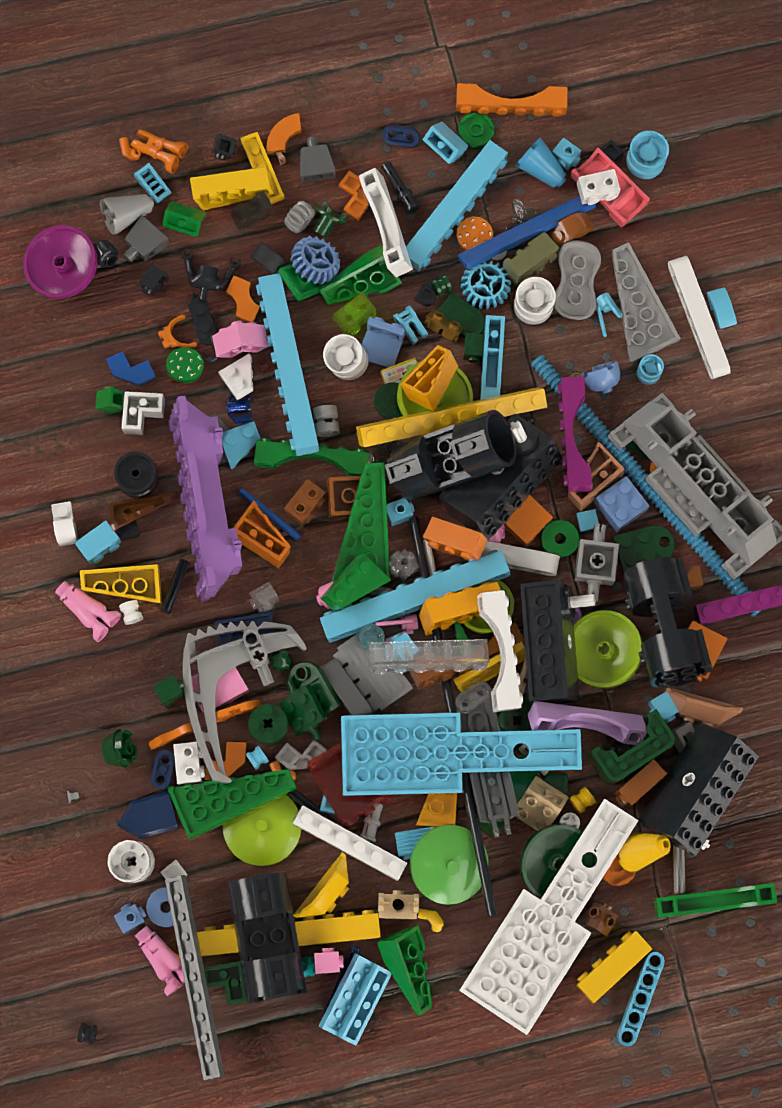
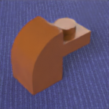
M579 212L561 220L558 223L559 225L550 231L548 235L560 249L566 242L575 238H582L595 227L586 212Z

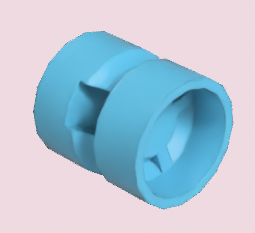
M648 354L641 359L636 375L642 384L652 385L659 380L664 369L662 359L654 354Z

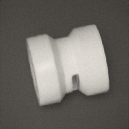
M137 600L128 601L119 606L121 612L124 613L123 620L125 625L143 620L142 613L138 611L139 604Z

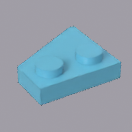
M254 421L225 431L222 434V446L231 469L249 453L252 447L256 446L257 440L261 441Z

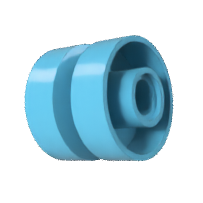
M643 131L633 138L626 163L629 171L634 176L641 179H652L662 172L669 154V145L665 137L655 131Z

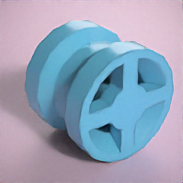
M259 745L255 747L253 752L246 753L255 770L259 769L261 764L269 762Z

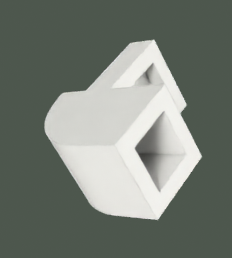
M71 502L52 504L53 526L59 546L75 544L78 541V534Z

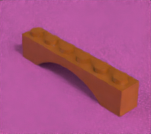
M516 622L512 623L510 632L514 636V645L520 642L524 645L525 640ZM494 635L483 648L462 657L445 658L427 654L411 660L408 669L417 688L423 686L427 688L435 684L436 681L449 680L458 673L462 675L471 668L477 667L500 654L498 641Z

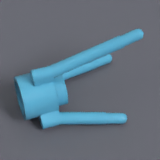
M604 293L596 299L598 304L596 311L603 336L607 337L602 311L606 313L612 310L617 318H622L623 315L609 293Z

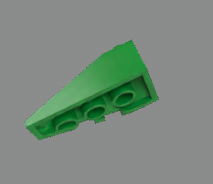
M380 245L353 262L331 279V281L319 288V291L329 305L348 301L353 297H366L371 293H384L402 284L399 276L396 277L387 268L383 255V246Z
M419 925L390 934L377 942L384 963L417 1016L432 1008L430 984L426 981L425 969H428L427 962L424 963L423 958L425 943Z

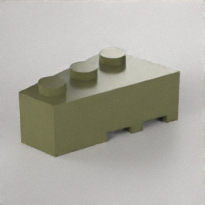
M545 232L530 241L525 249L516 251L517 255L513 259L506 258L504 260V273L509 274L508 280H511L512 285L516 289L525 279L530 278L533 274L538 275L544 269L546 263H552L557 259L559 247Z

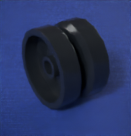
M140 452L127 453L120 457L115 465V480L121 491L128 497L140 498L148 496L157 487L159 480L158 471L152 459L146 454Z

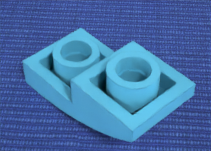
M725 287L707 292L710 310L714 311L717 329L736 325L737 321L733 306Z

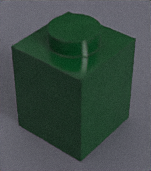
M466 333L463 360H467L469 363L482 361L484 334Z

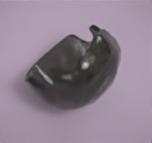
M604 734L602 747L604 751L613 749L619 757L632 749V744L621 743L615 738Z

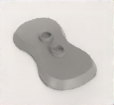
M578 240L569 241L563 244L558 254L561 281L555 292L554 307L563 317L582 320L592 316L597 306L593 284L595 275L601 265V255L596 246L591 243Z

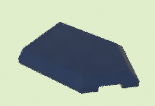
M169 791L130 801L116 826L139 839L179 829Z

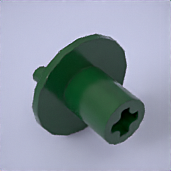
M326 201L322 205L314 204V208L321 215L313 230L322 236L328 237L336 221L347 224L346 217L348 214L342 212L340 215L333 211Z

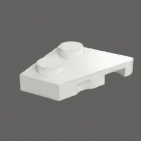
M250 354L218 372L236 400L253 391V371L251 367L253 362Z

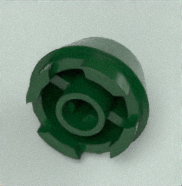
M117 729L102 740V754L108 765L127 768L133 764V760L137 759V745L132 744L130 737L133 734L129 730Z

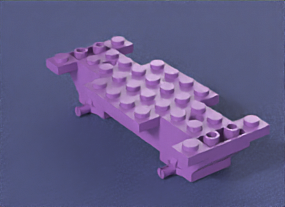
M179 396L176 403L173 404L174 409H172V415H170L168 424L169 430L173 431L174 444H178V451H176L177 462H181V470H179L177 479L178 485L182 486L180 497L181 503L185 504V511L183 512L185 523L188 522V530H186L187 540L191 541L192 554L196 555L194 567L195 573L199 574V581L195 586L196 595L200 597L201 602H205L217 594L230 575L239 573L242 567L240 554L242 542L238 540L236 528L228 529L218 470V464L223 456L221 441L223 429L219 427L217 416H207L186 401V396Z

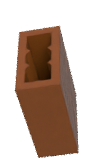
M653 759L614 793L616 795L615 800L621 807L629 808L667 773Z

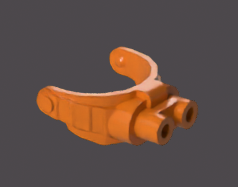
M185 315L174 318L168 326L163 327L164 330L158 332L160 339H164L162 341L164 349L170 346L172 348L176 346L179 348H193L197 346V342L190 344L180 343L171 335L173 326L185 319Z

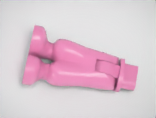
M66 581L55 591L60 596V600L77 616L85 627L93 629V639L97 642L101 641L108 633V627L99 622L97 617H100L109 627H113L121 618V614L118 611H107L104 604L93 599L73 584H68Z
M146 926L135 937L140 942L138 945L151 963L158 978L167 983L164 993L169 996L182 986L181 982L185 983L180 956L155 931L152 932ZM172 971L178 974L181 982L173 975Z

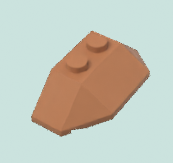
M666 688L664 693L668 692L679 711L677 716L683 718L682 721L686 723L691 722V724H694L695 721L717 727L743 710V707L673 688Z

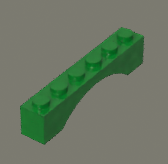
M263 438L261 441L257 440L254 465L255 467L274 469L291 460L313 458L335 465L347 476H361L364 463H370V453H367V450L364 449L349 451L346 447L331 449L327 445H318L319 452L297 456L296 450H291L290 441L283 440L278 443L273 442L271 439Z
M769 883L655 898L653 901L656 919L774 904L777 903L775 884Z

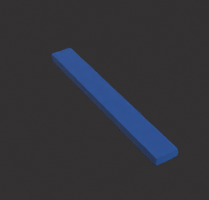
M578 196L459 254L458 260L468 270L558 226L561 220L572 214L587 212L595 208L596 204H582L581 198Z

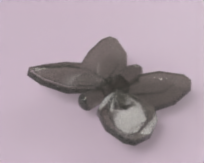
M515 199L512 204V210L516 217L512 216L511 220L516 222L509 223L505 228V232L533 219L538 211L533 208L526 209L521 201Z

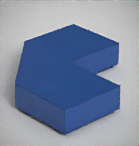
M124 352L106 359L115 378L131 382L137 386L156 379L148 360L130 367Z

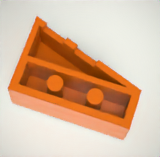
M253 501L234 526L237 531L238 540L242 542V545L279 569L288 557L291 546L277 528L268 520L269 518L259 509L257 503Z
M435 517L431 518L423 535V538L428 542L427 545L436 551L460 556L469 561L471 559L479 561L488 541L480 532Z

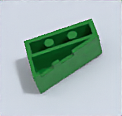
M363 553L354 558L320 599L333 611H336L391 581V579Z

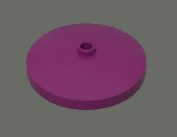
M67 225L53 226L37 234L28 245L23 260L24 274L29 284L41 295L51 299L70 298L83 291L92 281L97 269V253L92 241L81 230Z

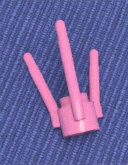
M410 613L398 617L401 620L375 623L376 626L401 624L402 630L406 629V631L401 632L402 635L404 633L408 635L413 634V630L418 629L417 616ZM395 635L380 641V643L385 644L392 641L391 638Z

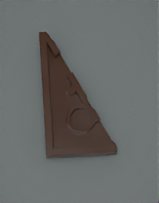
M175 491L110 503L112 530H116L176 500Z

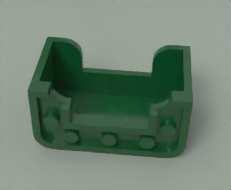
M657 709L650 712L643 719L646 726L645 730L647 731L644 741L618 757L613 749L604 751L599 746L586 755L590 764L605 784L614 785L664 753L674 744L675 737Z

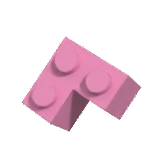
M235 321L231 323V326L220 329L218 333L212 336L217 357L232 358L241 352L257 353L269 346L265 326L256 324V322L242 323V321Z

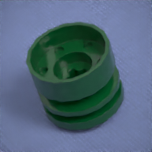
M523 698L521 708L497 712L500 730L532 731L528 713L533 702ZM513 718H516V720H517V721L515 722L516 725H513V723H512V722L514 721Z

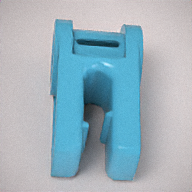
M407 306L406 310L400 314L393 315L395 322L405 329V335L413 345L417 343L418 338L409 325H413L418 335L422 338L428 336L427 331L411 306Z

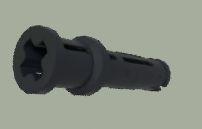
M391 161L384 163L381 169L398 194L397 199L399 202H402L406 209V214L409 215L416 212L421 205L414 199L412 190L406 188L392 166ZM391 174H393V176H394L395 179L397 180L398 185H397L396 182L394 181V179H393V177L391 176Z

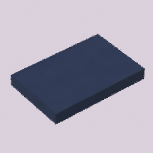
M272 612L215 621L216 630L219 624L227 628L229 623L232 622L238 627L239 623L243 621L248 627L254 621L256 626L259 627L263 622L274 623ZM275 629L258 630V633L260 635L275 633ZM240 631L217 635L218 644L221 646L242 639L244 633ZM253 635L246 636V641L254 644L256 638Z

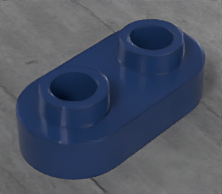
M390 124L384 128L382 138L387 144L413 147L419 141V132L413 127ZM394 131L395 135H391L389 132ZM407 134H412L413 137L409 138Z
M162 750L156 755L151 775L152 785L161 790L170 785L175 765V756L168 750ZM164 757L169 758V762L167 764L162 763V759ZM160 776L165 778L163 783L158 782Z

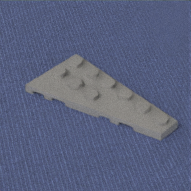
M628 242L613 249L611 253L621 314L623 315L622 320L629 362L631 364L648 354H653L680 341L681 338Z

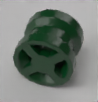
M445 274L440 275L438 279L430 280L432 288L438 297L442 296L446 291H452V286Z

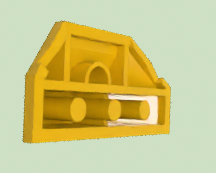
M343 852L294 913V917L325 915L326 912L330 914L337 906L335 903L336 899L339 896L341 898L344 897L349 890L347 887L349 880L346 855Z

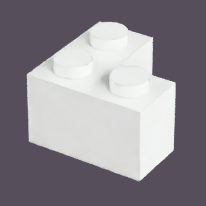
M125 392L122 418L123 433L143 435L145 417L164 418L165 399L163 394Z

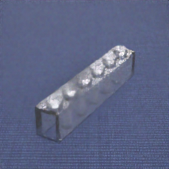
M487 639L370 642L368 648L369 670L377 674L395 671V673H404L406 671L422 673L426 670H434L435 672L454 670L460 672L465 669H473L474 671H481L486 669L489 663Z

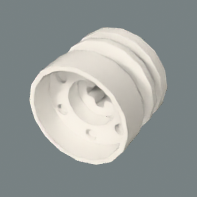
M131 840L119 842L108 855V867L111 874L122 882L138 883L144 881L151 875L154 869V854L142 842ZM131 858H137L135 860V862L137 863L136 866L131 865Z

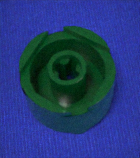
M261 705L249 717L248 726L250 733L262 745L278 744L287 735V717L284 711L276 705ZM272 721L273 727L265 729L264 723Z

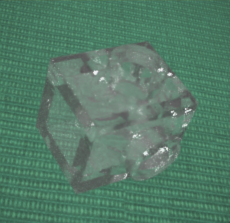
M405 549L402 552L396 551L390 557L389 570L395 577L399 576L403 582L420 567L416 562L417 559L410 551L407 552Z

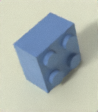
M627 476L596 497L594 501L595 506L616 533L645 513L649 508L648 503Z

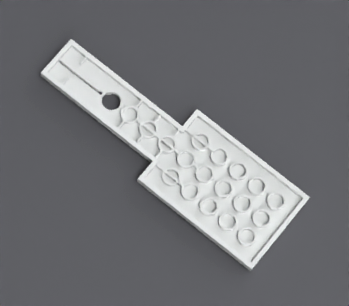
M604 799L542 898L539 899L523 889L460 988V991L527 1035L591 935L590 931L576 923L575 920L638 820ZM587 852H592L597 857V863L592 868H587L582 864V856Z

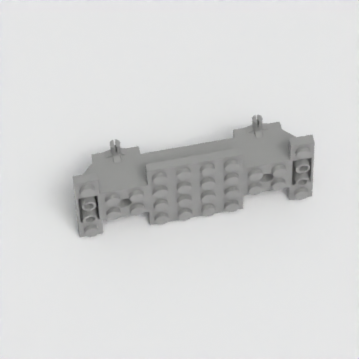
M661 393L609 433L607 437L619 450L631 441H634L657 467L645 480L695 536L708 526L716 533L734 554L721 566L735 580L782 541V526L776 520L771 523L774 519L766 509V506L773 500L769 495L761 501L756 499L701 435L695 437L697 432L689 423V420L696 415L695 412L690 409L683 415Z

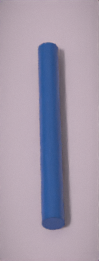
M244 488L239 491L238 494L250 504L255 501L263 514L296 541L301 538L302 535L248 491Z

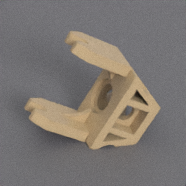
M393 890L392 894L379 893V918L417 919L419 894L404 895V891ZM396 899L402 900L404 903L403 909L395 910L392 906L393 901Z

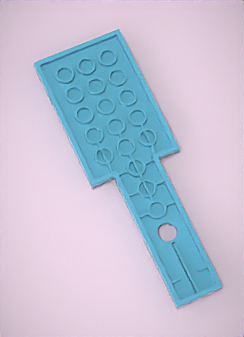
M460 713L341 716L343 796L463 793L462 773L582 770L580 729L461 733ZM518 743H524L529 748V754L524 759L516 758L513 753V749ZM541 751H561V752H541Z

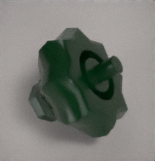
M285 650L275 651L269 658L272 667L279 671L289 670L293 664L290 654Z

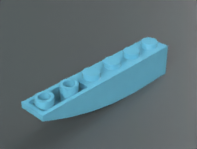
M486 315L480 400L500 396L505 316Z

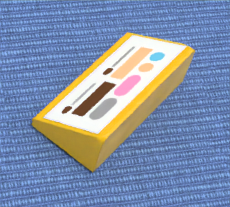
M416 358L381 370L380 375L384 384L390 382L400 383L406 371L417 363Z

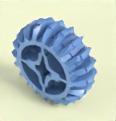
M311 236L303 237V239L297 242L292 250L290 259L293 262L292 267L297 268L296 273H300L301 278H307V282L312 280L314 285L318 282L322 285L325 282L331 281L340 269L339 264L341 260L338 258L339 253L335 252L336 247H331L330 242H324V238L319 240L317 236L314 238Z

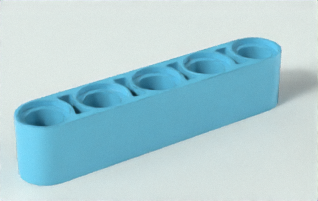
M659 952L648 953L644 958L617 1032V1041L621 1045L632 1046L637 1040L664 966V957ZM653 955L659 958V964L656 967H653L649 961ZM646 974L652 977V983L649 986L643 983V977ZM639 993L645 996V1002L641 1005L636 1002V996ZM632 1012L637 1013L639 1017L638 1021L634 1024L629 1021V1015ZM625 1031H629L632 1036L631 1040L627 1043L622 1040V1034Z

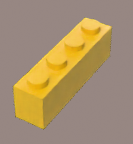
M628 931L621 938L623 942L620 945L616 946L614 944L606 952L608 954L607 957L603 960L599 958L593 963L592 967L594 969L589 973L585 971L577 978L579 982L576 986L591 1003H595L652 950L637 931L632 933Z

